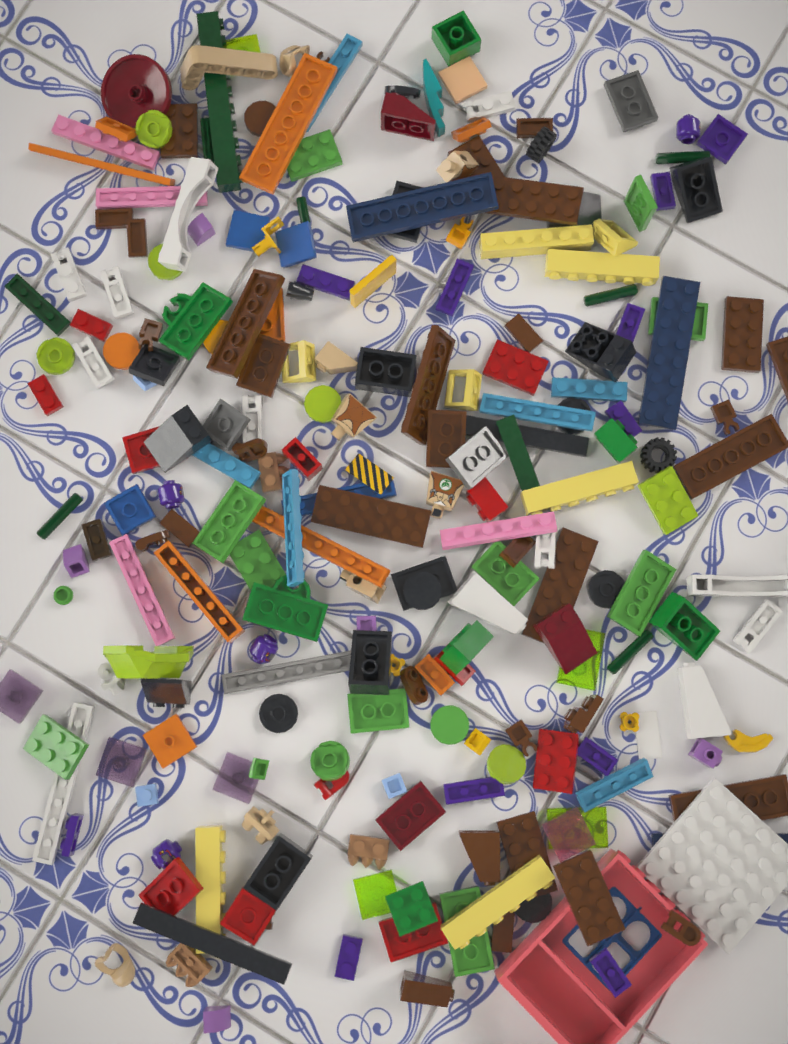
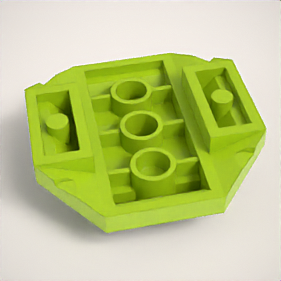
M143 645L103 646V655L110 662L117 678H180L187 662L190 661L194 654V646H154L153 652L144 651Z

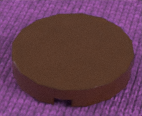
M257 101L247 107L244 113V122L247 130L251 134L260 137L276 106L268 101Z

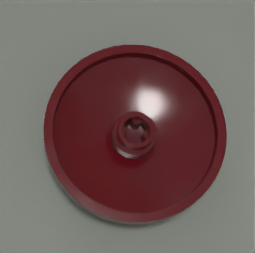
M131 54L118 59L107 70L101 85V100L109 118L136 129V122L139 117L149 110H157L165 115L167 114L172 100V86L167 72L158 62L145 55Z

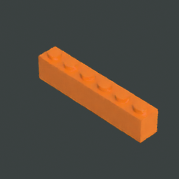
M168 540L154 552L155 556L228 643H232L245 632V629L173 543Z

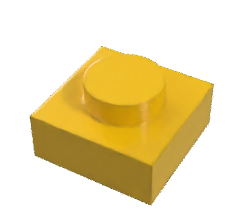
M475 728L464 744L480 756L491 739Z

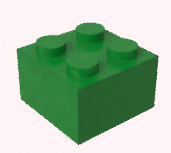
M464 10L432 26L431 39L448 67L480 52L482 39Z
M611 418L594 433V436L615 461L620 464L637 450L636 444L638 442L631 434L627 436L623 431L625 427L618 419L614 421Z
M478 620L472 625L468 623L442 650L444 654L439 659L457 675L494 636Z
M423 881L385 896L400 937L438 921Z

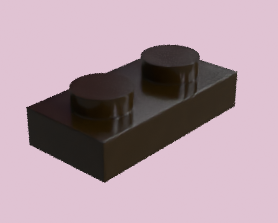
M97 519L81 524L92 561L112 556L102 520Z

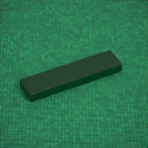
M18 273L4 286L58 337L70 326L71 322Z
M515 415L497 420L496 423L521 491L539 487L540 483Z

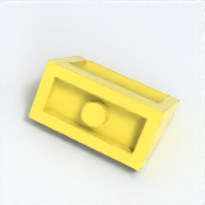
M597 219L593 222V238L614 257L637 246L638 242L614 221Z
M305 340L289 343L291 345L289 350H298L299 375L289 376L288 354L282 369V383L316 381L315 345Z
M475 369L449 370L444 407L478 411L482 374ZM455 376L466 377L463 402H452Z

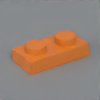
M107 116L96 121V129L101 130L104 134L115 136L120 141L128 142L137 137L134 128Z
M483 117L452 131L451 134L454 140L463 143L470 140V137L473 135L484 134L487 132L486 129L492 126L490 120Z
M430 654L425 656L415 666L418 672L440 696L455 683Z

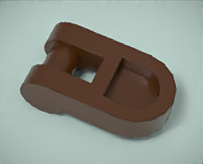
M256 438L242 444L236 443L233 445L232 451L239 455L240 461L248 463L265 456L268 444L265 440Z
M163 530L143 537L136 541L135 547L145 552L153 544H157V546L165 544L168 541L167 539L170 538L168 530Z
M671 909L668 914L670 917L666 923L663 922L661 928L686 945L694 946L698 944L701 939L699 928ZM677 921L682 924L678 931L673 928Z

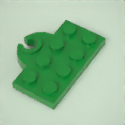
M202 282L192 296L177 293V296L169 301L174 306H179L177 311L171 312L167 306L164 307L162 316L169 327L158 341L189 361L232 305V299Z
M287 575L280 577L273 587L253 582L242 620L317 642L328 604L310 599L311 590L305 579L296 590L290 589L287 586Z

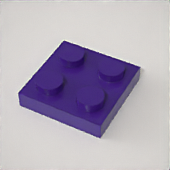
M717 114L696 145L705 151H710L712 156L726 165L748 133Z

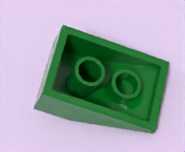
M674 592L670 593L649 620V623L696 661H698L720 632L685 597Z

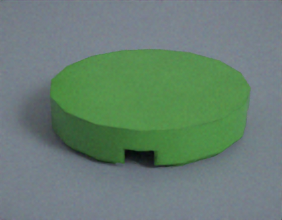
M452 705L443 706L432 715L430 721L431 732L440 743L447 745L457 744L468 733L469 719L459 707Z
M322 742L312 752L310 759L311 768L316 776L322 780H337L349 768V753L339 742Z

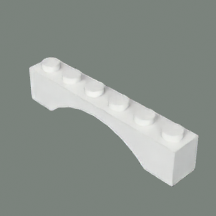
M190 158L184 180L181 184V190L175 203L174 212L164 237V243L159 253L158 262L167 269L186 272L191 257L187 240L189 219L199 199L213 186L218 172V167L210 159Z
M690 575L686 577L687 596L788 597V575L747 577Z

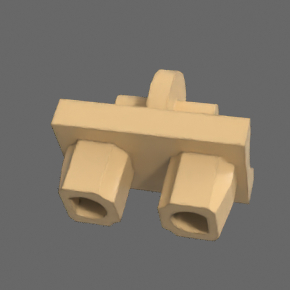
M253 806L244 816L245 819L242 827L246 831H250L255 827L259 831L255 838L261 845L268 840L271 841L280 831L274 825L276 821L271 817L274 814L273 810L267 813L263 809L259 811Z

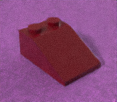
M386 92L381 109V130L434 142L436 120L406 97L395 92Z
M570 603L562 605L533 625L565 675L597 654L581 619Z

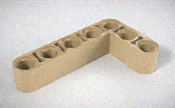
M201 45L189 48L180 68L181 85L185 90L196 89L205 72L260 79H274L278 76L276 57L273 54Z

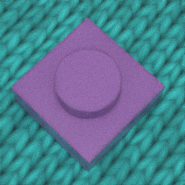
M356 616L357 630L377 631L376 616Z

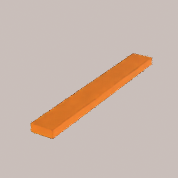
M29 143L28 146L29 151L167 186L175 185V179L38 144Z
M262 506L252 522L285 539L284 516ZM301 525V532L303 534L302 548L382 588L390 573L389 569Z

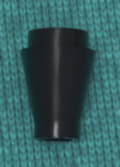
M289 281L286 296L290 297V299L312 301L314 290L296 281Z

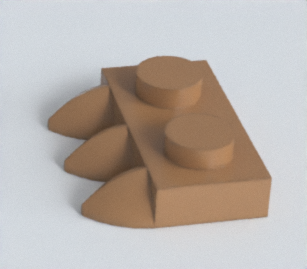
M267 453L258 459L263 493L283 490L282 478L280 477L289 469L285 466H278L287 460L281 453Z
M350 834L348 860L351 866H354L361 857L365 868L375 859L377 868L381 870L387 861L390 839Z
M182 943L168 955L166 960L167 967L179 964L176 969V977H183L188 974L185 982L186 987L197 985L213 968L201 954H196V949Z

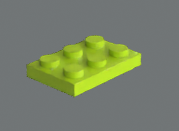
M672 466L665 468L637 485L664 535L671 533L698 517Z

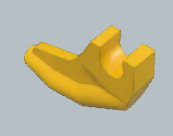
M737 729L732 730L735 734L733 740L730 739L729 735L723 736L727 744L737 752H757L766 748L773 740L770 734L764 733L750 737Z

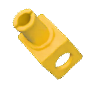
M279 216L261 228L265 238L255 246H252L258 257L271 247L275 248L279 254L281 253L270 235L284 226Z

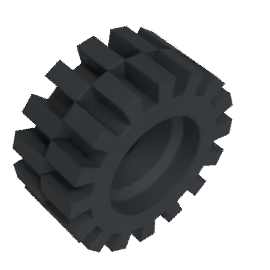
M545 126L542 127L530 143L526 156L536 163H540L551 149V146H553L557 134Z
M657 437L649 440L641 449V464L644 463V468L650 469L649 472L651 473L654 471L655 474L669 466H673L675 464L674 461L677 460V456H675L677 450H674L675 445H671V441H665L663 437L661 439ZM654 449H661L665 453V460L663 462H656L652 459L651 454Z

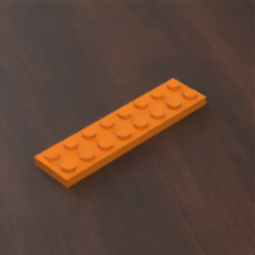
M304 53L239 176L241 181L272 195L274 194L338 71L337 66Z

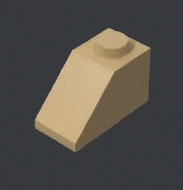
M329 341L314 358L317 364L316 367L323 373L328 372L331 375L357 371L358 362Z

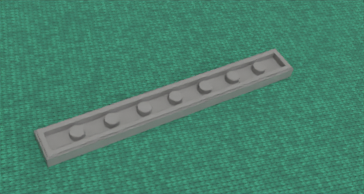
M351 650L222 674L224 694L349 671Z

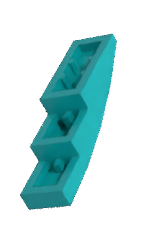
M424 59L423 89L429 116L436 120L435 131L437 136L440 137L445 134V124L441 118L444 113V106L440 101L442 98V87L428 60Z

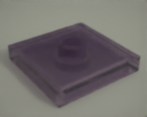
M9 669L0 683V712L21 724L44 690L14 670Z
M109 737L96 776L134 787L147 748Z
M227 752L212 790L250 804L259 779L249 778L252 761Z

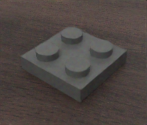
M220 399L203 424V427L211 439L226 450L231 451L251 419L226 401Z

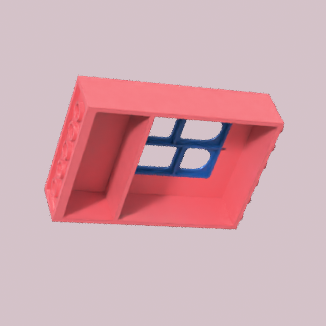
M610 849L597 862V865L611 897H619L626 905V914L622 919L625 929L635 921L644 922L649 927L650 939L641 950L636 951L622 937V932H619L601 940L587 957H582L569 944V938L579 927L565 896L494 971L500 984L558 1044H617L708 946V943L704 940L706 936L702 932L698 944L689 946L661 928L663 922L666 923L670 917L668 914L671 909L688 921L690 920L677 908L674 910L675 904L663 894L659 895L661 890L648 879L645 881L646 875L638 867H635L633 864L630 865L631 860L619 850L614 851ZM677 921L673 928L678 931L682 924ZM613 942H616L630 956V961L622 971L632 986L617 997L613 996L589 961V959L605 947L608 948Z

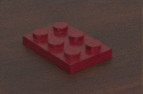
M420 780L380 814L375 821L397 848L402 851L445 814L446 811Z

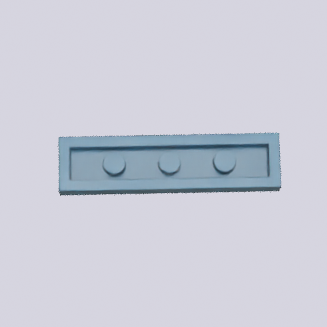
M553 377L551 397H571L583 400L614 402L621 400L626 402L628 382Z
M211 443L192 454V456L249 489H252L261 475L260 471Z
M642 758L575 792L581 809L586 812L653 777L647 759Z

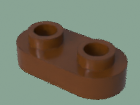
M413 666L402 669L400 680L410 701L415 705L426 702L428 691L418 670Z

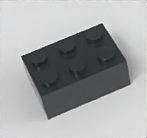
M360 347L355 389L411 397L417 355Z
M280 833L244 885V888L277 911L313 855Z

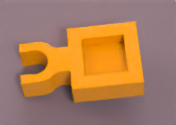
M465 217L461 218L459 225L454 224L445 240L460 249L463 248L471 234L469 229L474 222L471 220L469 224L464 223Z

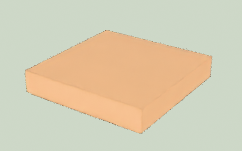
M470 56L438 72L439 78L455 104L487 89V83Z

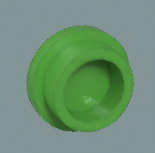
M67 586L58 587L53 594L55 602L60 605L69 604L73 599L72 589Z

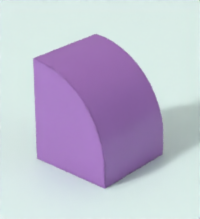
M203 213L194 218L187 229V233L197 246L216 234L213 226Z
M81 544L63 550V563L71 578L90 572L88 560Z
M230 1005L208 1006L204 1009V1033L220 1032L231 1027Z

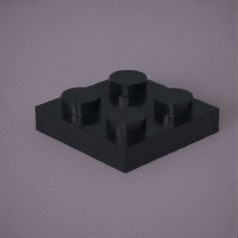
M144 344L130 365L129 373L165 386L180 362V356L154 346L150 352L148 351L149 345Z

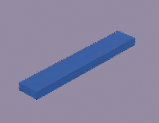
M394 480L391 481L381 495L364 483L336 488L379 499L397 496ZM317 493L300 496V513L302 516L313 513ZM281 500V504H282V508H283V513H284L283 500Z

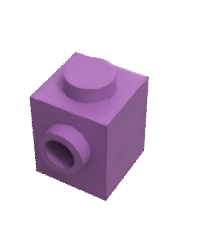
M697 738L688 755L708 768L714 769L722 761L721 755L723 751L706 740Z

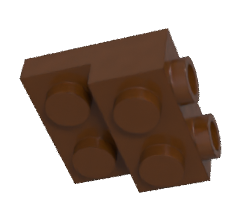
M599 695L586 696L581 703L583 708L574 707L566 712L564 716L566 721L563 728L575 734L577 732L584 733L604 699Z

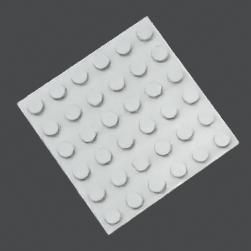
M713 777L636 867L668 899L729 954L788 885V844Z

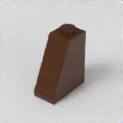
M459 830L460 839L479 881L484 882L485 886H495L496 882H501L500 832L498 830Z
M404 970L400 987V1001L448 1008L449 1002H453L455 989H452L451 982Z

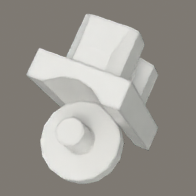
M109 662L101 664L98 669V675L102 679L101 687L103 690L109 688L115 696L124 690L125 681L122 678L116 677Z

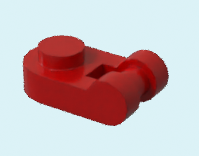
M347 770L342 777L331 781L334 785L331 789L326 786L325 783L327 781L322 779L313 785L316 789L319 788L323 794V799L327 800L348 783L350 774Z

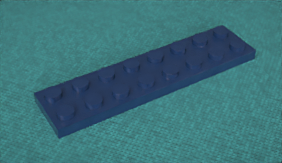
M491 172L346 206L353 243L499 209Z
M663 276L661 279L638 424L676 430L700 288V282L669 276Z

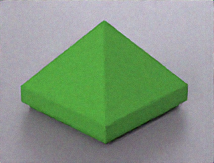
M253 758L250 765L249 778L265 780L269 760Z

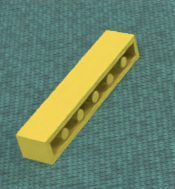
M591 224L481 233L479 240L481 259L542 255L547 254L548 249L590 251L594 243L593 229Z
M548 249L545 262V277L553 280L568 278L570 281L584 279L588 282L599 280L606 283L623 282L626 285L642 283L644 286H651L656 284L659 279L660 256L620 254L614 257L611 253Z
M629 461L524 490L520 493L526 516L541 514L546 510L555 512L561 510V506L564 505L573 507L579 505V501L582 500L591 502L597 500V496L600 495L609 497L622 489L623 492L635 489L634 486L639 481L633 462Z
M222 825L198 826L195 828L196 879L204 889L196 896V925L226 936V934H223V926L220 925L221 920L226 914L223 913V905H226V892H223V884H226V871H223V863L226 862V851H222V843L226 841V831L222 830ZM196 949V954L204 953Z
M538 855L441 924V930L455 950L457 948L463 949L470 943L472 937L483 935L487 931L486 927L492 923L493 925L498 924L504 919L503 915L507 912L513 913L519 909V904L525 899L530 901L537 895L536 892L539 889H546L554 883L552 880L555 879V876L542 857Z

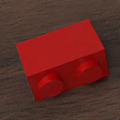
M296 437L282 449L283 455L308 481L323 469L322 464Z
M486 477L466 492L467 501L471 506H476L479 510L477 514L483 521L492 522L509 508Z

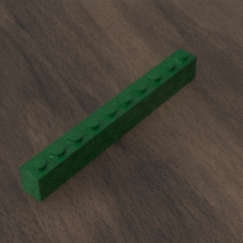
M218 11L196 13L200 45L217 48L227 47L226 37L222 35L221 31L225 30L223 18H219ZM205 72L204 81L214 163L218 167L216 175L217 186L220 193L240 191L241 183L244 182L239 178L241 172H239L238 166H242L241 156L240 154L237 155L236 151L240 147L238 137L234 135V132L237 131L236 120L232 119V115L235 114L234 103H230V98L233 97L232 86H228L231 75Z

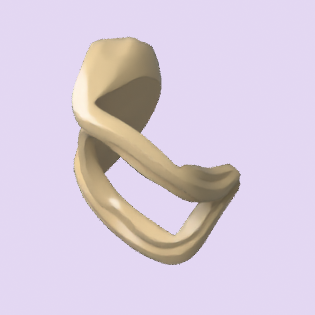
M293 45L281 52L279 63L282 74L287 77L293 76L297 68L294 56L298 53L302 55L304 53L309 54V45L302 47Z
M119 943L112 944L105 952V955L97 958L95 961V966L101 972L110 975L113 982L119 987L129 985L134 979V964L127 949ZM112 951L119 953L123 957V963L116 969H110L103 963L108 959Z

